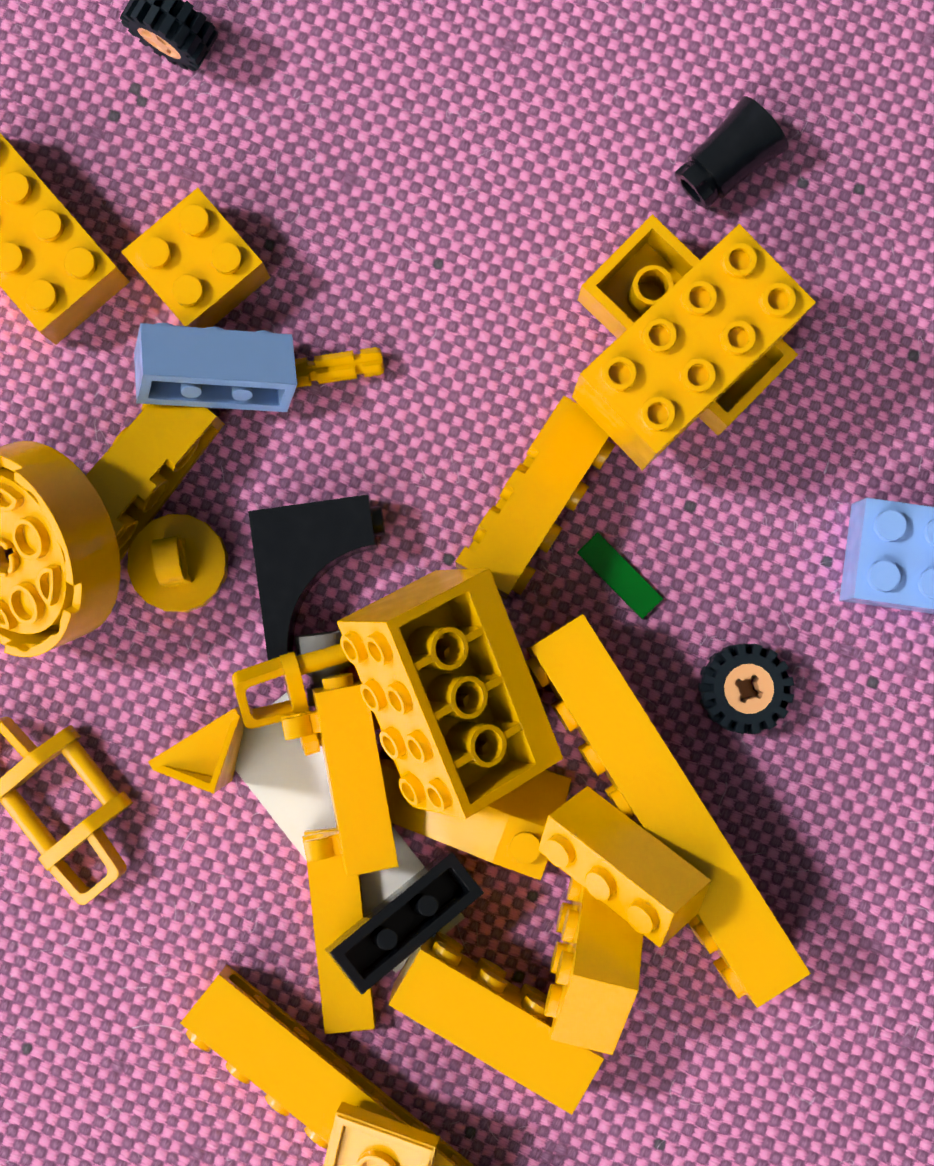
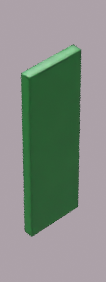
M598 532L577 552L641 619L663 600Z

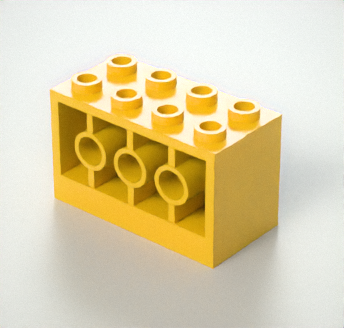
M738 224L580 373L572 398L643 471L774 347L816 302Z
M490 568L435 570L336 621L342 634L340 644L343 653L355 665L362 682L360 686L362 699L366 706L374 712L381 728L379 734L381 745L388 756L394 760L400 774V791L406 801L414 808L467 819L563 759Z

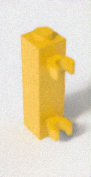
M352 673L322 678L323 687L312 689L315 711L281 716L285 740L320 733L337 830L318 832L302 836L307 862L320 861L341 854L343 866L348 877L399 867L372 713L364 703L360 693L362 682L361 680L353 681Z

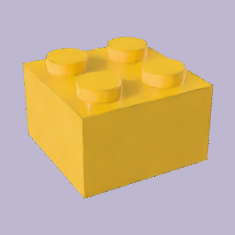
M198 187L121 251L180 322L187 327H213L271 278L260 258Z

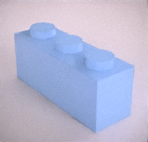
M140 323L134 351L136 404L272 412L288 411L297 387L292 334H279L266 330L253 332L226 330L220 327L200 328L174 326L169 323Z

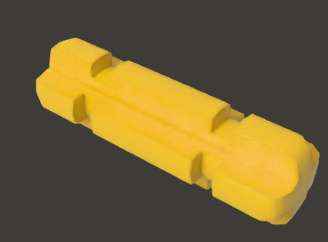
M378 347L360 349V354H354L353 350L318 355L314 356L313 361H308L307 357L295 359L296 388L311 386V381L316 380L319 384L358 379L357 374L364 373L365 377H372L384 373L383 356Z

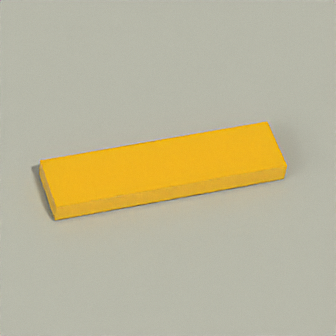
M337 827L306 830L304 835L335 831ZM341 854L320 861L307 862L324 1033L334 1034L375 1029L376 1021L372 987L364 994H360L325 950V948L364 917L360 875L347 876Z

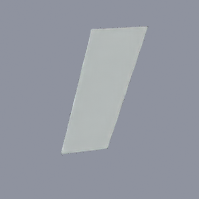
M287 692L272 704L288 701ZM282 722L254 729L245 727L235 771L307 861L302 838L306 830L336 827L322 746L320 747V752L305 756L300 738L285 740ZM393 826L392 831L399 867L360 874L364 916L425 867ZM462 913L458 914L438 932L446 934L465 917ZM409 956L392 969L395 974L403 968Z

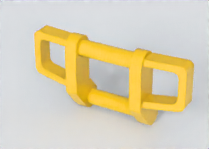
M341 644L298 656L294 652H290L235 672L232 675V683L245 727L254 729L281 722V716L309 712L301 675L350 662L343 653ZM280 676L284 677L288 701L259 708L249 707L246 698V691L249 687ZM371 711L374 730L381 729L374 712ZM320 733L300 738L305 756L320 752V747L322 746Z
M10 717L0 718V733L23 759L0 778V803L40 852L41 856L38 860L45 869L50 871L78 904L85 905L113 884L127 870L125 862L102 830V827L125 811L133 802L124 791L119 793L79 743L78 740L81 736L72 725L64 728L37 747ZM62 753L103 806L57 842L17 789L48 762ZM87 840L107 868L105 878L91 888L86 886L64 861L67 856Z

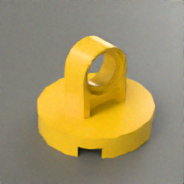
M167 514L150 521L136 534L128 551L127 571L134 590L148 604L167 612H190L206 606L212 600V597L218 593L222 583L224 584L228 576L229 556L222 538L206 522L190 515Z

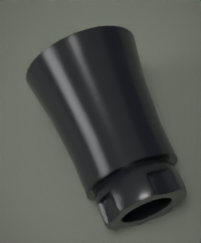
M743 96L716 130L687 157V162L675 172V177L686 194L698 206H703L707 209L718 197H725L754 171L788 149V142L774 118L758 102L750 97Z

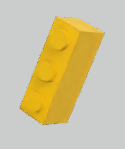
M586 786L548 815L538 847V851L546 856L554 866L561 868L587 889L594 898L602 901L627 921L635 931L643 934L659 948L665 945L698 914L712 881L589 786Z

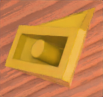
M239 706L148 761L151 768L156 772L213 794L230 783L233 779L245 728Z

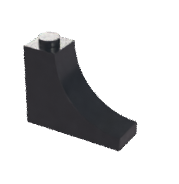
M369 495L248 511L268 660L293 652L294 630L297 617L306 596L317 581L341 561L355 554L378 548L377 536L385 535L383 512L381 506L372 507V500Z

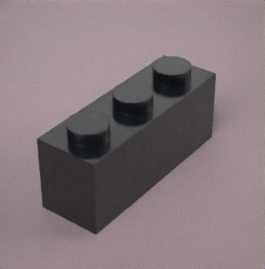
M443 852L331 943L325 950L353 987L360 994H364L484 892L453 852Z

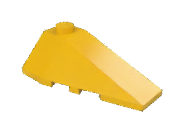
M380 759L391 823L493 864L541 880L548 858L538 851V847L548 815L566 802L571 778L545 770L469 818L463 819L414 808L406 801L400 791L399 779L401 777L394 760Z

